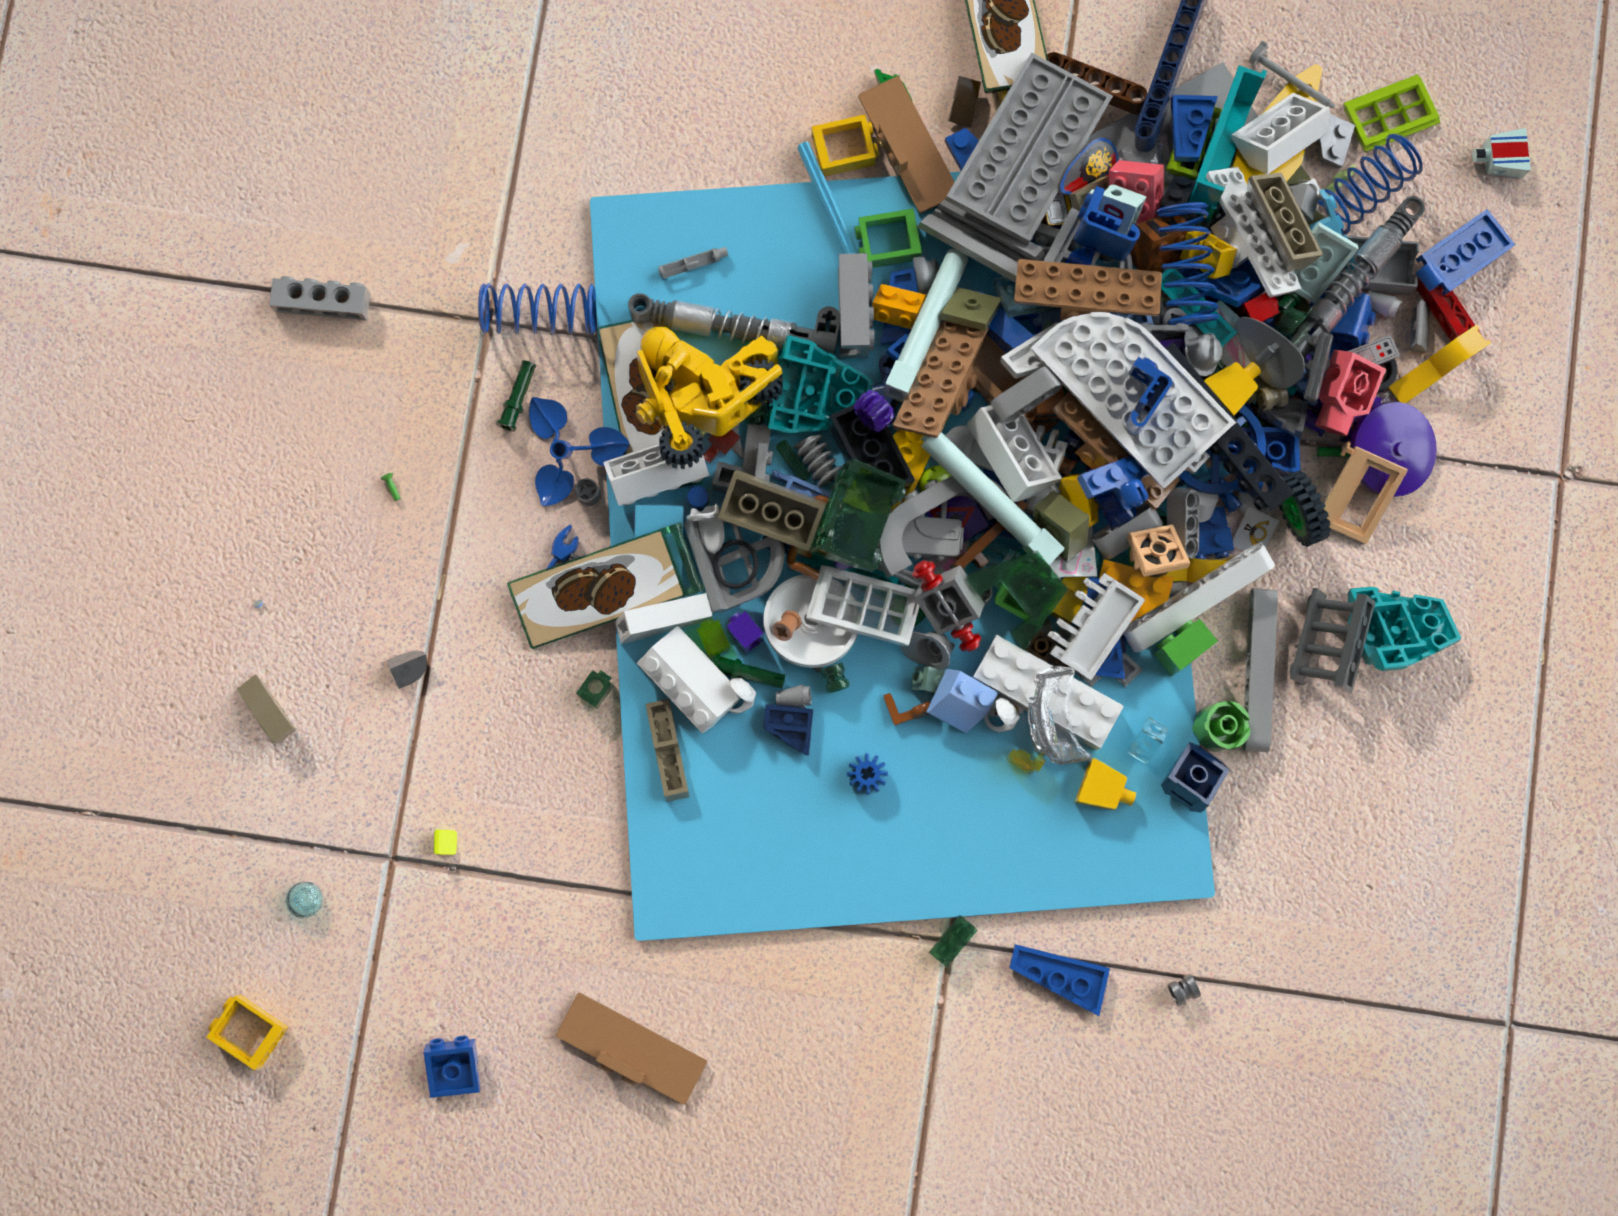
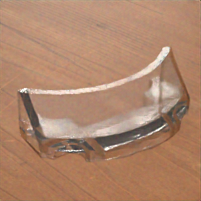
M1053 666L1037 674L1034 680L1036 685L1034 696L1029 697L1028 722L1033 741L1042 754H1046L1051 759V762L1058 765L1092 760V754L1086 752L1077 741L1070 723L1069 693L1075 670L1074 668Z

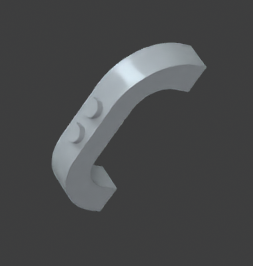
M952 476L941 482L935 479L924 486L925 491L918 494L915 490L904 497L905 502L892 510L882 522L876 541V551L880 566L886 577L889 578L912 565L902 544V534L906 525L951 498L958 496L971 498L982 508L988 521L994 517ZM991 480L1003 493L1007 495V493L1003 490L1002 487H1000L996 482Z

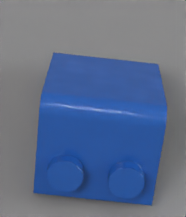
M1096 186L1093 194H1087L1077 217L1081 218L1074 240L1083 247L1116 260L1124 261L1129 256L1140 236L1139 229L1132 224L1126 235L1117 232L1122 219L1098 210L1105 189Z
M1325 291L1320 298L1323 299L1326 296ZM1361 293L1360 297L1354 298V304L1346 308V314L1343 315L1342 319L1329 333L1333 335V340L1350 342L1351 350L1369 343V326H1373L1376 313L1372 311L1370 296L1365 293ZM1310 302L1308 311H1309V310L1312 308V306L1314 305L1313 302ZM1312 327L1308 334L1311 336L1316 329Z
M1139 356L1128 374L1148 386L1134 410L1140 413L1145 405L1152 409L1142 423H1138L1136 420L1139 414L1135 411L1131 412L1126 421V427L1134 435L1142 431L1172 386L1171 377L1157 369L1155 362L1146 357L1142 359Z

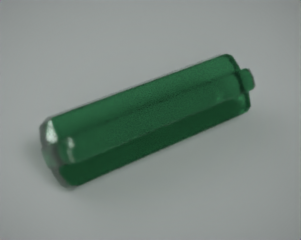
M787 440L779 442L776 445V449L794 475L803 481L809 479L810 473Z

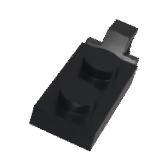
M1174 175L1161 200L1160 208L1189 203L1196 180ZM1163 216L1162 221L1171 223L1174 216Z

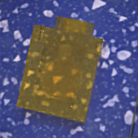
M1020 748L1018 751L1013 749L1006 758V760L1029 775L1034 770L1039 772L1046 762L1043 759L1045 752L1042 750L1037 754L1034 761L1030 760V754Z

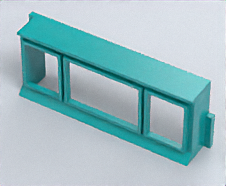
M1240 65L1237 68L1189 203L1202 202L1208 205L1205 210L1209 215L1204 222L1209 223L1225 187L1209 182L1206 175L1209 171L1228 169L1230 167L1237 147L1232 140V134L1244 127L1251 106L1265 79L1266 70H1262L1260 73ZM1194 213V214H1197V215H1200V216H1203V215H1204V214H1201V213Z

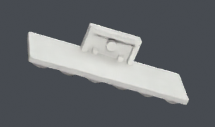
M1239 168L1209 171L1206 175L1208 181L1225 187L1219 202L1226 216L1214 224L1211 230L1216 237L1237 248L1232 268L1239 267L1249 259L1269 297L1300 290L1301 286L1297 276L1293 271L1288 272L1266 226L1262 223V218L1256 206L1252 203L1251 196L1247 190V183Z

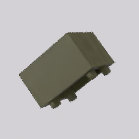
M1054 490L1034 506L1033 522L1040 529L1045 528L1065 548L1059 554L1066 562L1070 561L1087 546L1089 515L1081 511L1066 500L1063 495L1058 494Z

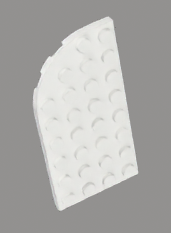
M1091 312L1090 314L1073 316L1054 326L1030 348L1045 366H1048L1058 380L1163 490L1236 423L1151 333L1129 318H1123L1106 312ZM1139 356L1142 359L1146 357L1155 362L1157 369L1171 377L1172 386L1142 431L1134 435L1126 427V421L1131 412L1135 411L1139 415L1136 420L1138 423H1142L1152 409L1145 405L1140 413L1134 410L1148 386L1128 374Z

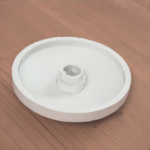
M802 574L786 580L773 591L764 610V631L773 650L784 660L801 667H823L838 661L848 653L855 643L858 634L806 619L817 580ZM832 578L828 594L843 597L845 586ZM849 593L848 599L855 601L852 594ZM826 598L822 614L837 618L841 601ZM846 603L842 620L857 624L859 617L858 606ZM785 611H795L801 617V626L793 631L790 640L781 641L777 639L772 632L773 625L781 621V616Z

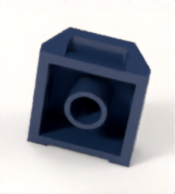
M1189 742L1170 769L1161 786L1165 794L1180 802L1189 811L1202 813L1210 805L1230 769L1221 760L1199 745Z

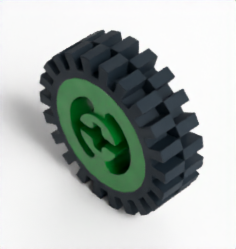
M1296 471L1282 477L1294 492L1291 497L1279 505L1280 511L1284 513L1282 515L1284 520L1288 522V528L1292 529V535L1296 536L1297 541L1306 547L1330 537L1331 528L1329 526L1331 524L1327 519L1329 515L1324 510L1326 507L1325 503L1321 502V495L1316 492L1317 487L1315 484L1312 485V480L1309 477L1307 478V475L1302 473V471Z

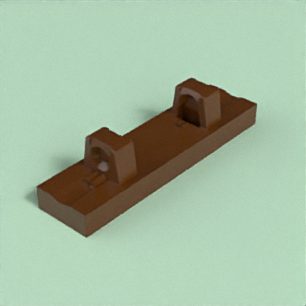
M1023 500L1015 503L1022 511L1028 507ZM996 521L949 567L953 569L961 565L963 569L972 562L978 569H982L989 562L981 553L983 549L1004 530L1012 537L1014 536L1001 523Z

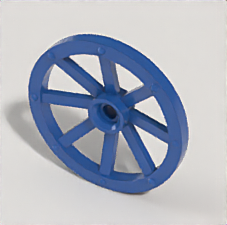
M1243 405L1237 412L1241 417L1236 421L1240 426L1246 422L1248 423L1255 437L1256 443L1254 444L1265 456L1266 439L1263 428L1257 417ZM1228 444V448L1237 449L1235 445ZM1209 448L1205 452L1212 456L1211 484L1195 479L1189 475L1190 472L1184 470L1178 476L1181 479L1180 481L1188 487L1206 494H1226L1240 489L1238 479L1229 483L1219 484L1220 457L1214 455ZM1251 466V468H1250L1248 471H1246V472L1252 473V472H1253L1252 466Z

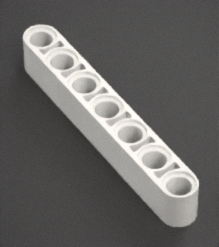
M1264 544L1253 545L1172 596L1167 602L1131 622L1123 632V635L1134 652L1145 650L1183 626L1190 619H1194L1270 571L1275 564Z

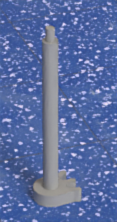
M1263 40L1251 54L1249 63L1254 66L1261 63L1322 105L1334 109L1335 104L1329 98L1265 57L1268 52L1266 51L1268 43Z

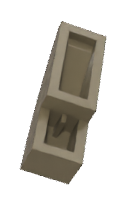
M257 674L237 688L247 707L273 743L279 744L297 730L284 713L285 710Z

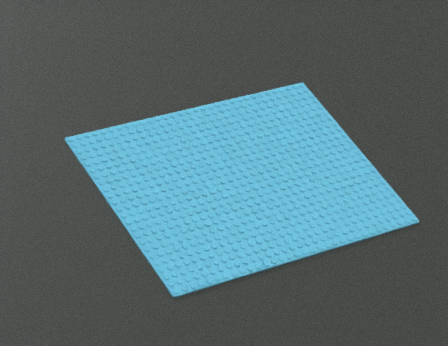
M950 172L954 181H956L960 172ZM899 176L826 181L858 254V248H862L861 240H856L854 226H858V217L914 208L916 224L918 226L928 214H932L938 208L936 206L919 214ZM812 182L600 196L590 199L603 427L613 428L621 432L599 330L634 322L629 315L628 301L637 293L647 295L650 299H654V302L656 300H660V303L665 301L666 305L668 302L679 300L707 307L711 306L714 307V311L719 308L721 316H725L731 310L733 316L743 312L746 317L755 315L757 319L762 320L767 317L768 321H771L772 318L794 322L797 326L815 329L817 315L822 308L831 306L839 311V254L844 253ZM904 221L866 227L871 255L909 249ZM917 227L922 251L921 257H925V261L930 262L935 259L940 268L947 251L953 249V247ZM726 247L729 256L720 258L718 262L662 279L658 273L660 265H665L713 248L720 249ZM967 256L969 261L957 287L975 292L981 291L984 294L999 298L1015 292V287L1010 279ZM1098 258L1096 263L1097 266L1119 268L1118 260L1116 259L1105 262ZM914 262L872 268L871 283H868L873 284L872 302L881 284L889 286L891 272L913 268ZM1132 264V269L1138 270V269ZM644 306L635 308L636 311H644L646 309ZM1024 318L1017 321L1034 336L1037 335L1029 319ZM827 320L825 324L826 332H829L831 320ZM873 320V328H869V330H874L873 350H869L868 358L840 359L839 329L834 354L836 359L852 366L872 379L873 385L883 382L879 369V360L886 354L887 349L893 345L881 346L880 344L884 323ZM670 329L680 341L682 340L705 353L714 360V364L719 366L737 354L741 348L752 342L745 340L742 343L741 339L736 338L730 341V334L722 332L719 339L718 331L711 330L710 335L707 337L705 335H696ZM778 350V358L781 356L782 350ZM972 388L970 389L975 394L970 407L964 412L960 410L959 415H949L942 430L944 435L953 427L960 425L968 427L967 423L979 409L989 406L979 392L977 393ZM768 401L765 403V406H760L740 422L738 436L744 453L748 425L767 426ZM903 403L894 408L893 413L895 417L893 420H895ZM1061 419L1059 423L1043 436L1041 444L1043 446L1047 445L1052 430H1059L1057 441L1068 443L1064 456L1072 461L1074 459L1077 461L1070 474L1086 473L1085 469L1088 465L1075 453L1085 442ZM893 424L888 425V428L893 436L898 431V429H895L893 427ZM771 429L769 451H773L772 463L767 465L766 474H770L769 482L783 487L786 486L787 483L772 477L773 470L817 486L820 480L814 481L812 479L814 473L808 472L807 468L809 465H804L802 462L804 457L798 456L800 449H794V446L802 440L817 435L822 436L817 442L818 444H827L822 451H831L827 459H836L832 467H841V470L837 473L838 477L830 484L821 487V489L835 496L853 477V474L830 430L789 434ZM706 433L702 437L703 456L709 476L704 477L699 482H689L681 485L678 489H668L659 492L654 497H644L630 505L618 506L606 472L611 548L635 540L633 511L636 504L684 506L683 522L688 521L687 516H690L692 509L687 498L688 492L694 486H702L708 492L710 500L708 506H715L717 504L719 510H721L726 493L713 490L712 487L718 461L741 467L743 470L744 459L731 449L724 435L715 436ZM930 456L924 471L940 464ZM917 484V487H916L915 490H916L917 493L919 494L920 492H919L918 484ZM1110 494L1106 499L1114 498L1116 495ZM1167 497L1155 509L1163 521L1162 526L1167 525ZM1119 503L1118 508L1115 509L1111 504L1110 509L1106 511L1104 505H1101L1098 509V522L1092 525L1093 536L1109 525V516L1113 515L1115 521L1124 513H1128L1134 508L1130 506V510H1125ZM826 512L825 516L821 517L820 520L824 521L822 530L830 533ZM1024 512L1033 521V516ZM730 522L723 523V544L730 540H737L732 524ZM684 524L682 552L683 595H681V599L704 593L707 594ZM739 526L743 540L748 544L760 541L765 536ZM977 533L967 541L974 543L983 533ZM997 536L981 552L989 561L982 569H978L972 562L969 563L966 575L973 584L978 580L987 582L992 588V597L983 607L980 618L971 621L973 624L972 633H978L981 636L978 648L971 652L961 651L959 648L961 641L959 638L954 639L951 636L952 630L943 633L949 641L955 644L950 655V664L946 669L961 671L973 677L996 635L1025 650L1018 643L1015 631L1018 627L1027 623V621L997 605L994 598L1006 576H1003L1001 552L1022 549L1024 546L1018 540ZM731 545L725 548L720 557L740 549L739 545ZM784 545V548L789 551L790 546ZM766 548L756 552L759 566L756 574L758 582L765 575L770 563L771 551ZM1098 549L1099 567L1096 568L1097 576H1087L1088 578H1099L1104 559ZM1128 549L1108 560L1129 565ZM750 554V555H749V558H750L752 567H754L753 557H752V555ZM785 554L783 568L778 580L767 593L725 612H713L712 617L706 622L681 628L713 663L716 654L719 653L721 657L736 660L738 658L746 665L786 674L782 689L744 679L756 691L754 705L743 713L735 714L728 711L712 728L704 733L699 731L637 664L648 650L669 632L621 644L616 628L634 937L637 941L1211 898L1215 895L1206 809L1202 813L1189 811L1180 802L1165 794L1161 786L1187 744L1192 742L1200 746L1192 730L1197 715L1191 663L1178 673L1170 676L1154 655L1159 650L1157 645L1171 634L1174 637L1177 636L1175 631L1140 652H1134L1125 636L1121 635L1122 653H1126L1142 668V672L1126 687L1116 678L1105 676L1100 678L1091 687L1124 706L1099 750L1091 748L1054 727L1058 744L1035 752L1031 742L1029 726L1032 724L1035 729L1042 727L1041 719L1024 709L1023 713H1019L1020 718L1015 727L1004 732L991 730L983 718L967 733H963L931 714L894 726L884 701L885 694L890 693L899 714L909 711L917 705L931 702L934 694L911 689L912 675L915 672V668L930 666L910 660L904 655L898 644L858 634L855 643L848 653L838 661L823 666L820 673L812 668L794 665L780 657L766 638L764 610L769 597L780 584L792 577L802 575V573L788 568L786 564L787 554ZM797 555L796 561L803 563V556ZM908 556L912 565L905 569L913 572L915 565L923 561L924 557L915 559L913 556ZM743 558L721 566L726 582L740 584L749 577ZM832 577L836 581L840 582L842 585L846 586L845 582ZM1056 577V578H1058V579H1060V581H1062L1064 577ZM752 583L739 589L729 588L730 594L733 595L737 592L750 588L752 586ZM851 586L850 593L855 601L863 603L866 592ZM870 595L868 604L883 608L885 601ZM867 609L862 625L877 629L881 612ZM744 611L764 633V641L746 655L728 634L726 627L729 624V618L737 612L742 614ZM1046 613L1044 617L1049 618L1053 631L1058 633L1060 628L1056 623L1058 619ZM887 614L883 631L898 635L900 626L896 625L891 620L890 615ZM926 616L913 628V632L923 634L935 631ZM1076 672L1075 675L1068 674L1089 686ZM802 684L810 686L812 704L806 705V708L813 709L809 756H805L763 729L765 705H777L776 692ZM741 698L732 708L737 709L741 707L744 700ZM665 699L670 701L690 797L666 802L646 710L647 703ZM989 712L988 719L993 726L998 727L1005 724L999 716L990 717ZM865 753L869 754V761L871 762L874 756L877 755L879 758L875 764L879 765L881 762L886 764L879 771L888 772V775L885 777L879 776L886 784L883 786L876 782L879 792L876 793L872 786H870L869 795L865 794V787H862L859 793L856 792L859 784L849 785V782L855 779V777H847V772H855V770L849 767V763H854L858 766L859 764L856 762L855 757L859 756L864 762ZM1095 758L1127 777L1124 788L1136 792L1132 806L1119 802L1116 810H1107L1075 803L1090 759ZM870 768L860 772L864 774L862 777L864 780H867L869 777L873 779L874 774H871L872 770Z

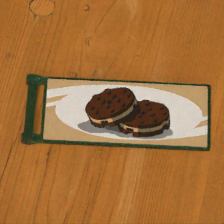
M964 0L983 88L986 94L1010 90L1031 52L1048 61L1035 0Z
M633 320L597 327L618 429L629 441V448L624 455L659 444V437H662L661 432L663 430L666 431L665 425L661 426L658 419H654V423L651 425L643 424L635 414L637 412L636 406L640 403L643 404V400L649 398L640 376L636 351L641 350V339L646 331L653 327L668 328V326L664 325V322L658 324V321L653 323L651 320V322L638 324ZM649 366L650 371L655 380L657 371H655L653 368ZM672 377L669 383L665 385V390L669 396L670 391L676 385V381ZM703 480L689 482L681 485L679 488L691 485L702 486Z
M681 522L509 581L507 586L530 648L534 649L616 621L627 610L673 601L705 590L703 583H700L684 540ZM666 534H673L691 587L684 588Z

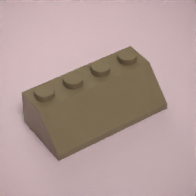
M1282 172L1249 177L1247 190L1251 196L1252 203L1256 206L1262 218V223L1266 226L1288 272L1303 270L1320 258L1323 253Z
M736 470L733 473L718 518L809 551L827 502Z

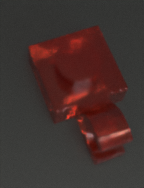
M732 429L723 436L711 435L708 441L713 445L704 453V459L711 463L720 451L727 455L741 437Z

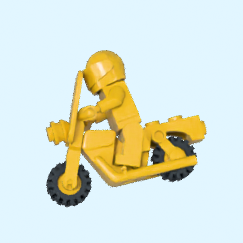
M653 327L646 331L641 339V350L636 351L640 376L649 398L644 399L643 404L640 403L636 406L637 412L635 414L643 424L651 425L654 423V419H658L661 426L665 425L666 431L663 430L661 432L662 437H659L660 454L668 466L672 463V468L677 469V465H680L681 469H685L686 464L690 468L693 467V461L697 464L699 457L702 458L704 449L700 430L715 436H723L760 406H765L767 401L770 405L773 403V399L777 401L779 395L782 394L783 376L782 368L777 364L778 349L772 341H767L762 335L741 348L737 354L723 362L721 366L714 364V360L705 353L682 340L680 341L676 334L667 327ZM649 366L653 368L655 371H657L655 380L653 378ZM672 377L676 381V385L670 391L669 396L665 390V385L669 383Z

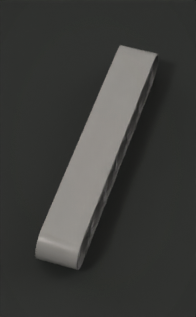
M1252 588L1250 592L1244 709L1249 715L1250 720L1248 722L1251 730L1247 741L1242 745L1244 751L1268 753L1271 746L1278 606L1277 590Z

